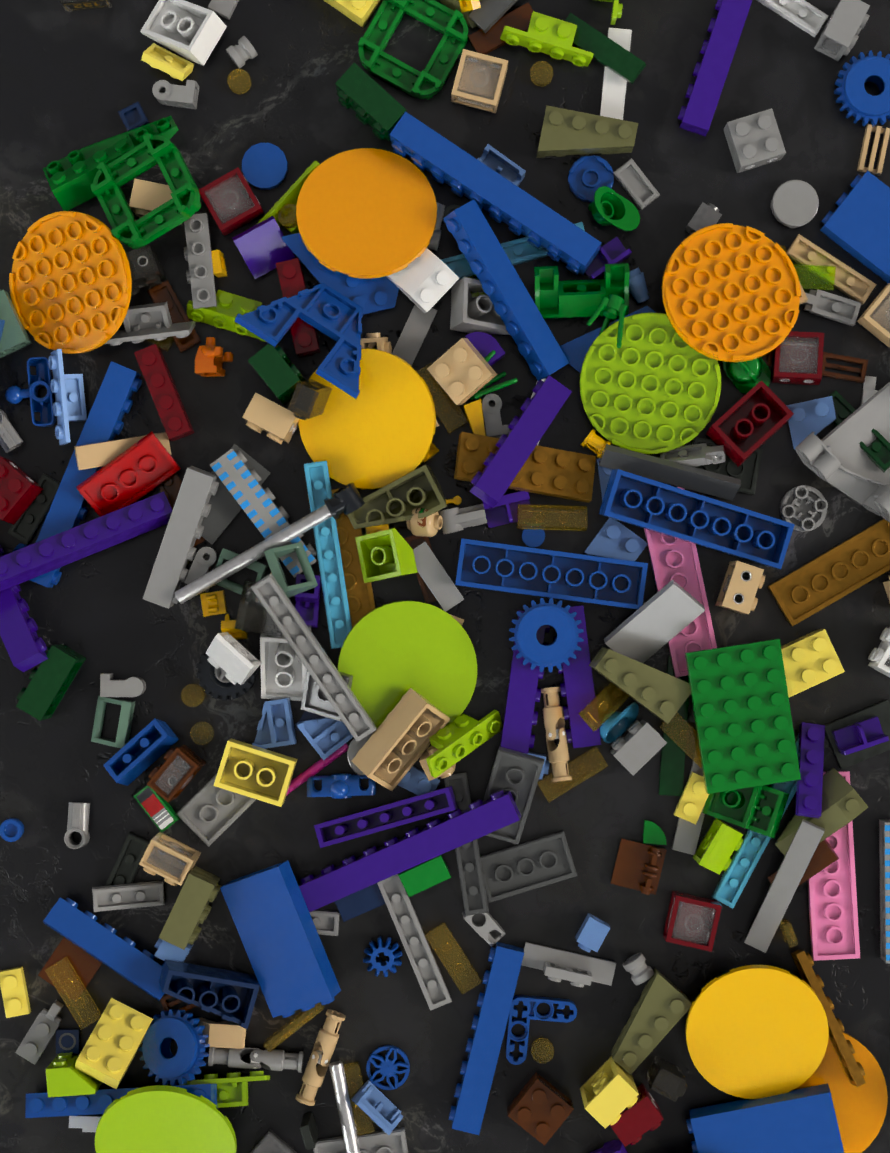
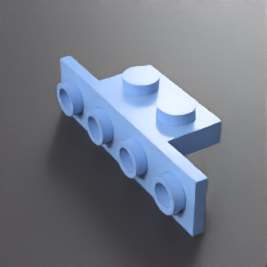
M56 349L51 352L48 364L53 373V379H51V391L55 394L53 414L57 416L55 436L57 440L59 439V445H65L71 442L69 422L87 420L83 374H64L62 349Z

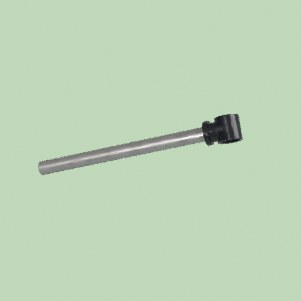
M354 483L347 484L333 494V498L324 499L325 505L174 592L179 603L183 604L264 557V551L283 546L332 516L337 520L342 513L347 515L362 507L365 502Z
M332 1062L329 1064L346 1153H361L343 1062Z

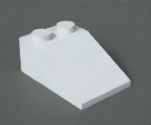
M159 0L140 32L187 60L204 66L227 26L212 10L185 0Z
M428 248L420 257H417L408 264V267L386 276L423 313H427L459 279Z
M265 624L260 636V662L262 663L260 665L261 698L283 699L290 697L292 701H302L307 669L277 625Z
M228 632L218 633L206 651V654L209 656L208 662L216 669L221 667L226 672L225 677L234 685L236 683L244 684L262 664Z

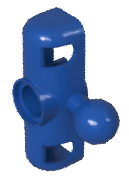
M46 357L29 358L27 361L29 388L21 389L18 386H11L6 390L5 397L11 404L20 403L23 398H30L32 423L38 427H50L56 423V418L53 414L55 394L51 391L52 373L49 368L48 359ZM30 366H36L37 375H31ZM41 387H46V396L39 398L38 390ZM34 412H40L41 421H35Z
M331 774L311 776L307 779V797L344 799L352 798V796L376 795V782L366 775ZM360 779H369L368 789L361 787ZM314 780H322V790L315 789Z

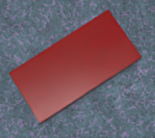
M150 432L76 488L101 517L134 504L181 468L155 434Z

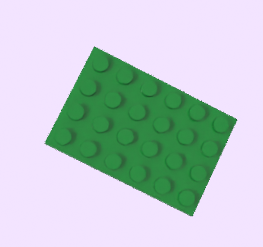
M780 639L685 653L706 793L711 794L801 780Z

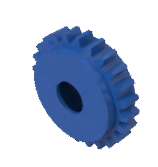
M870 50L865 57L864 53L861 52L858 55V60L854 56L851 57L849 60L850 64L846 62L842 67L844 70H840L837 74L841 79L835 81V85L839 86V88H836L834 94L840 95L836 103L843 104L840 111H848L847 119L851 116L855 117L853 123L856 124L860 119L862 120V126H866L868 121H870L873 125L872 127H875L878 120L881 125L886 123V118L890 121V54H887L884 58L882 57V52L879 51L876 56H873V52ZM864 83H875L879 88V95L872 96L868 94L864 88Z
M540 598V604H536L532 600V607L529 608L524 604L523 609L525 611L523 613L516 612L519 619H512L511 621L516 624L515 628H509V631L514 633V637H510L509 641H515L516 644L511 649H518L519 653L516 655V658L518 659L523 656L525 659L522 664L526 665L530 662V669L532 670L536 665L539 666L540 672H543L544 667H548L549 672H552L553 666L562 670L561 663L564 662L569 666L568 658L576 659L577 657L573 652L575 650L581 651V648L577 646L578 642L584 641V639L578 637L579 633L584 632V629H578L577 627L581 620H574L577 613H569V605L564 608L561 607V600L557 604H553V598H550L548 603H545L544 599ZM543 625H551L556 631V638L549 645L540 644L536 638L537 630Z
M170 1009L169 1012L161 1011V1015L153 1016L154 1021H152L142 1041L143 1045L138 1051L143 1052V1056L140 1057V1060H144L146 1063L143 1069H150L148 1076H156L155 1082H162L163 1085L171 1084V1086L187 1084V1081L195 1079L194 1075L201 1074L199 1067L206 1066L203 1058L209 1057V1054L205 1052L206 1048L210 1047V1044L205 1043V1039L209 1036L202 1032L205 1029L204 1025L198 1026L200 1019H192L193 1013L185 1014V1010L177 1011V1009ZM173 1039L176 1041L178 1046L177 1053L175 1056L172 1054L170 1048Z

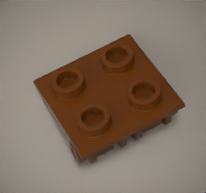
M621 838L610 884L638 890L646 895H656L667 849Z

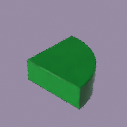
M644 819L642 843L666 845V837L662 829L656 823Z

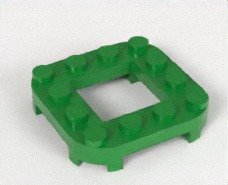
M383 0L367 31L359 40L360 62L369 73L415 98L428 100L442 89L468 41V26L460 11L457 9L453 11L435 0ZM404 13L444 34L422 72L383 52Z
M151 133L142 136L144 139L143 143L108 165L101 162L96 167L98 171L94 177L93 184H90L92 193L97 196L112 227L111 233L132 249L149 244L188 220L201 208L198 187L179 149L167 137L161 135L153 136ZM158 164L172 192L170 193L172 199L136 220L120 187Z

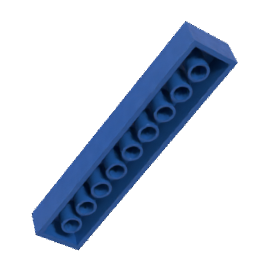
M406 111L389 134L395 154L409 158L422 172L424 170L432 174L431 177L436 182L442 185L445 182L451 186L450 190L457 196L462 197L464 195L471 201L475 199L480 210L483 208L490 213L489 216L498 223L503 221L509 225L508 229L515 235L520 236L522 234L529 238L527 242L533 247L539 249L541 246L548 251L547 255L556 262L561 260L567 264L566 268L576 275L580 273L584 276L599 254L601 242Z

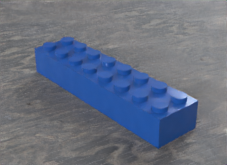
M612 469L599 515L776 569L782 568L795 526L793 523L619 469Z
M461 538L455 585L639 609L643 605L648 563Z

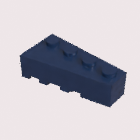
M165 959L159 979L163 993L188 1004L192 1003L206 1012L217 1014L222 1019L229 1022L233 1021L248 1030L260 987L255 975Z

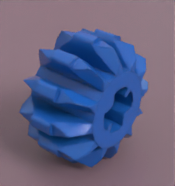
M380 936L377 939L378 944L371 940L369 942L371 948L364 949V953L368 956L363 958V962L370 963L367 967L368 971L376 969L375 976L378 977L380 971H383L384 977H388V969L392 973H396L395 965L401 966L402 961L398 957H401L403 953L400 950L395 951L399 947L397 942L391 946L390 937L386 939V943H383ZM380 952H384L385 956H389L386 958V961L377 958Z

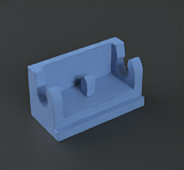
M489 144L484 148L482 156L477 159L516 186H519L525 177L526 171Z
M369 1080L351 1099L388 1135L392 1133V1130L403 1118L401 1111Z

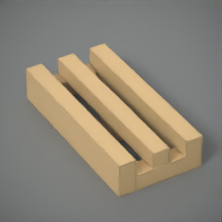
M867 124L857 171L866 173L868 170L871 174L880 176L886 155L890 128L886 127L884 129L882 126L872 127V124ZM871 132H874L868 167H864ZM880 134H883L877 167L873 169Z

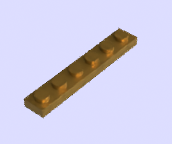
M799 949L790 953L802 979L815 991L824 1007L828 1020L829 1038L850 1083L856 1087L865 1084L866 1082L863 1078L865 1075L864 1069L854 1059L853 1054L855 1050L851 1042L846 1040L842 1033L845 1031L839 1018H835L832 1011L834 1005L830 997L825 996L822 990L824 983L818 974L815 975L812 968L814 966L812 957L808 952L805 953L804 950Z

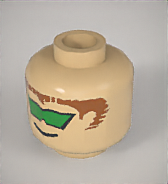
M414 508L412 510L414 515L411 520L407 521V528L415 536L433 537L443 525V518L439 515V512L428 517L418 518V513H424L428 510L425 508Z

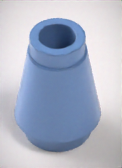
M639 267L631 270L629 277V292L637 304L650 298L644 272H641Z

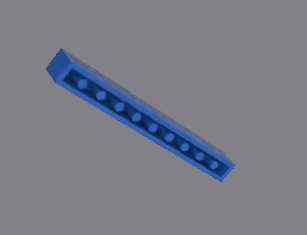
M112 361L110 362L76 446L111 441L115 439L116 434L119 435L124 426L122 419L124 414H128L132 407L133 401L131 398L134 391L137 392L142 382V379H140L141 374ZM75 449L36 542L78 526L80 520L83 521L88 513V508L86 507L88 502L76 487L102 467L78 470ZM60 568L30 579V581L47 588H53V585L58 584L62 572H59Z

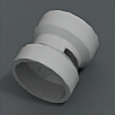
M245 36L238 40V45H231L225 49L239 69L245 65V61L253 59L258 55Z
M642 952L631 956L622 964L626 972L632 974L631 980L635 985L644 983L654 975L652 968L646 965V959Z

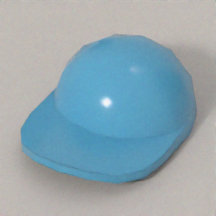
M633 702L622 712H609L602 717L599 723L600 737L604 742L612 743L627 731V728L638 716V703Z

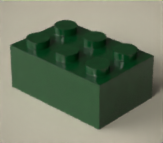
M353 63L335 83L336 94L339 97L338 101L346 109L352 108L357 113L355 116L364 125L368 123L374 128L372 130L373 133L380 140L385 138L390 143L389 134L407 110L357 64Z
M268 343L248 359L249 363L284 405L298 395L300 390L302 392V389H304L303 382L306 381L293 363L290 366L288 365L291 361L279 345L273 347Z
M64 644L52 645L51 648L47 647L45 653L48 659L43 661L39 668H34L29 676L31 682L28 687H24L17 696L19 702L16 707L39 721L52 717L86 660L84 656Z

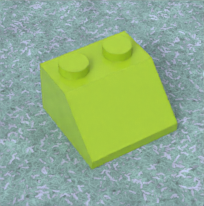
M395 528L355 537L364 583L418 573L413 549Z
M715 818L697 848L695 855H693V859L699 865L720 875L722 870L726 871L732 861L730 857L733 851H738L741 847L743 834L720 819Z
M72 1052L59 1053L46 1068L48 1097L96 1094L103 1082L75 1069L74 1067L79 1055H72Z

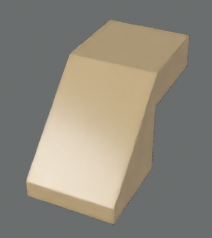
M199 1017L198 1026H205L202 1032L203 1034H208L209 1037L205 1039V1043L210 1044V1047L245 1048V1028L233 1021L214 1022Z

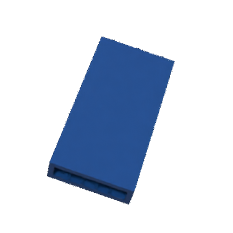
M867 170L863 176L858 174L851 182L852 190L848 195L844 192L836 201L837 209L834 212L829 211L821 221L824 225L820 231L888 284L890 283V188Z
M286 860L231 880L220 887L272 1017L282 1015L283 1018L295 1014L296 1010L302 1009V1012L314 1008L317 1003L321 1002L322 1005L333 1002L335 1000L334 996L341 989L289 861Z
M828 1083L795 1089L788 1093L760 1099H743L689 1110L690 1118L686 1119L689 1134L694 1133L695 1141H691L693 1153H844Z

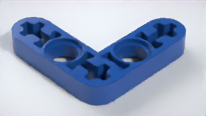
M516 995L513 997L508 1017L507 1060L514 1065H520L526 1060L530 1019L564 1023L571 1022L577 1016L575 1003L569 999L528 995ZM519 1001H523V1005L527 1006L522 1009L521 1015L522 1018L526 1017V1020L517 1018L518 1011L514 1005H518ZM540 1003H547L550 1006V1011L547 1014L541 1015L537 1012V1006ZM553 1004H557V1009H564L565 1005H569L570 1010H573V1012H569L568 1016H564L562 1011H556L557 1016H553ZM515 1024H522L525 1031L522 1035L516 1036L512 1033L511 1029ZM514 1041L519 1042V1052L522 1053L518 1055V1058H513V1054L510 1053L514 1051Z

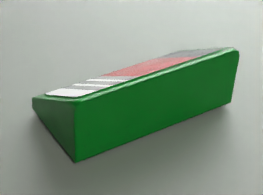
M148 785L133 796L161 833L180 819L171 805Z

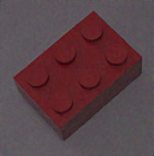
M761 380L709 428L706 434L718 446L724 445L726 455L739 467L784 426L794 413Z

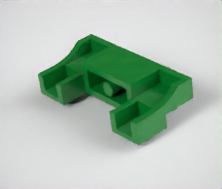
M605 264L604 279L559 281L558 266L534 267L535 305L543 318L591 317L601 304L603 297L614 294L624 299V305H627L625 315H628L629 264ZM603 310L601 311V313L599 314V316H604V315H603V312H604Z

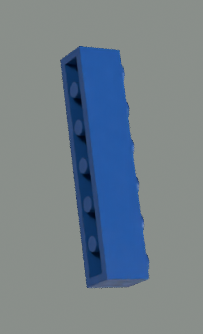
M60 897L43 920L44 924L160 1001L165 994L162 992L159 984L164 962L162 965L154 961L155 956L145 949L140 952L135 948L136 943L126 936L121 939L115 935L117 930L106 923L102 926L96 922L97 917L87 910L83 913L77 909L78 904L68 897L65 900Z

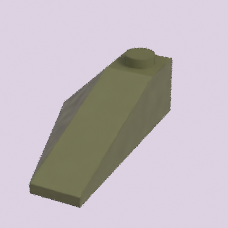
M425 464L364 497L365 504L354 512L347 514L353 528L360 529L411 520L414 515L412 514L414 508H425L428 510L424 513H418V518L428 517L447 507V503L431 467Z
M831 768L823 775L821 817L812 818L794 815L775 845L785 856L803 819L825 829L820 840L822 842L855 819L868 806L835 768Z

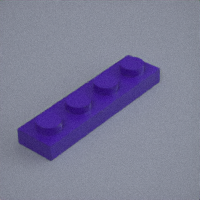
M805 722L799 725L798 763L801 780H797L795 814L797 816L821 817L825 725Z

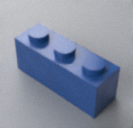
M154 718L103 766L116 783L128 786L179 739L166 722Z

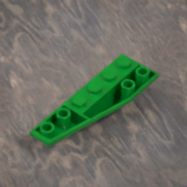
M172 116L161 118L79 150L71 151L66 157L50 162L43 168L51 191L63 211H68L96 196L92 193L90 184H93L94 177L98 171L96 167L101 162L107 165L143 143L144 139L142 136L151 133L153 136L161 135L170 140L179 129Z

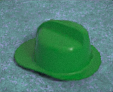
M602 186L596 190L594 200L589 204L588 209L598 224L603 226L614 225L624 231H632L638 227L640 215L633 203L609 187Z
M761 357L745 362L723 361V369L726 375L743 394H747L761 380L769 387L771 372Z

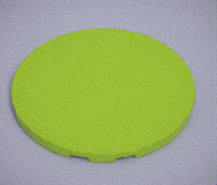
M639 313L625 317L621 348H617L619 320L616 321L594 340L582 364L580 394L584 410L590 422L612 444L642 454L664 453L687 444L705 428L717 408L721 393V372L718 360L697 352L684 342L672 327L667 314Z
M412 600L387 603L364 615L346 636L341 647L337 666L339 672L353 675L351 690L377 728L410 688L422 695L450 718V721L446 724L447 726L466 709L474 693L477 681L475 650L461 624L439 607Z
M154 1085L131 1090L127 1095L115 1099L109 1104L97 1125L95 1151L96 1153H236L237 1140L235 1131L227 1116H223L216 1108L217 1105L202 1095L198 1097L188 1093L187 1089Z

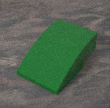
M765 785L711 793L707 798L702 813L775 839L790 794Z

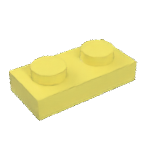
M155 43L143 52L141 59L151 67L169 74L172 78L181 81L190 75L194 68L192 62Z
M691 772L674 811L675 816L695 825L709 796L706 793L703 776Z
M23 966L0 970V987L6 1018L30 1014L31 1007Z

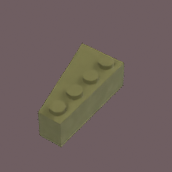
M546 105L536 158L632 153L638 123Z
M603 646L589 664L590 667L667 724L691 694L690 683Z
M654 968V975L645 985L638 1003L634 1006L627 1024L623 1027L611 1050L613 1060L630 1075L692 1005L690 998L656 968Z

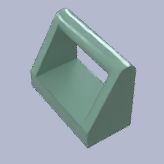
M302 542L264 551L272 575L288 598L318 586ZM296 552L307 582L288 586L278 558Z
M223 548L216 568L224 564L226 560H231L239 554ZM255 561L246 566V568L258 572L256 583L264 578L268 566ZM224 579L216 584L249 599L255 600L256 598L252 589L228 579Z
M98 695L91 742L123 748L130 739L136 701L114 697H100ZM106 702L121 705L116 740L101 738Z

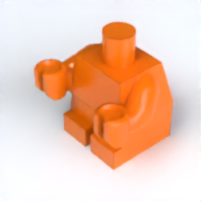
M206 337V345L199 346L195 357V373L202 377L225 376L222 364L223 362H232L233 353L225 352L223 355V348L215 346V338Z

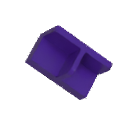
M615 237L600 247L599 254L585 275L589 280H597L604 275L605 264H620L630 257L632 251L630 249L626 250L618 237Z
M519 491L503 495L493 508L482 501L488 527L493 528L532 518L533 513L529 501V492Z
M877 716L832 731L838 751L843 755L889 741V737L883 733Z

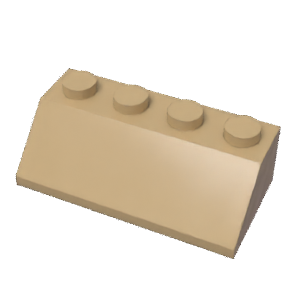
M410 688L377 730L373 732L365 745L357 752L352 762L368 778L393 791L431 744L429 738L444 728L450 721V718L422 695Z

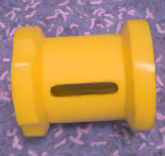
M592 429L581 446L589 448L600 459L606 444L610 445L611 442L605 441L595 433L596 430Z

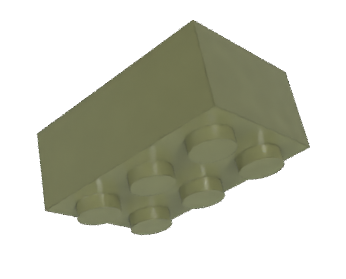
M196 866L188 874L159 938L183 950L189 944L193 945L202 929L198 927L199 924H203L212 907L209 906V902L213 903L220 892L221 885L218 883L221 878Z

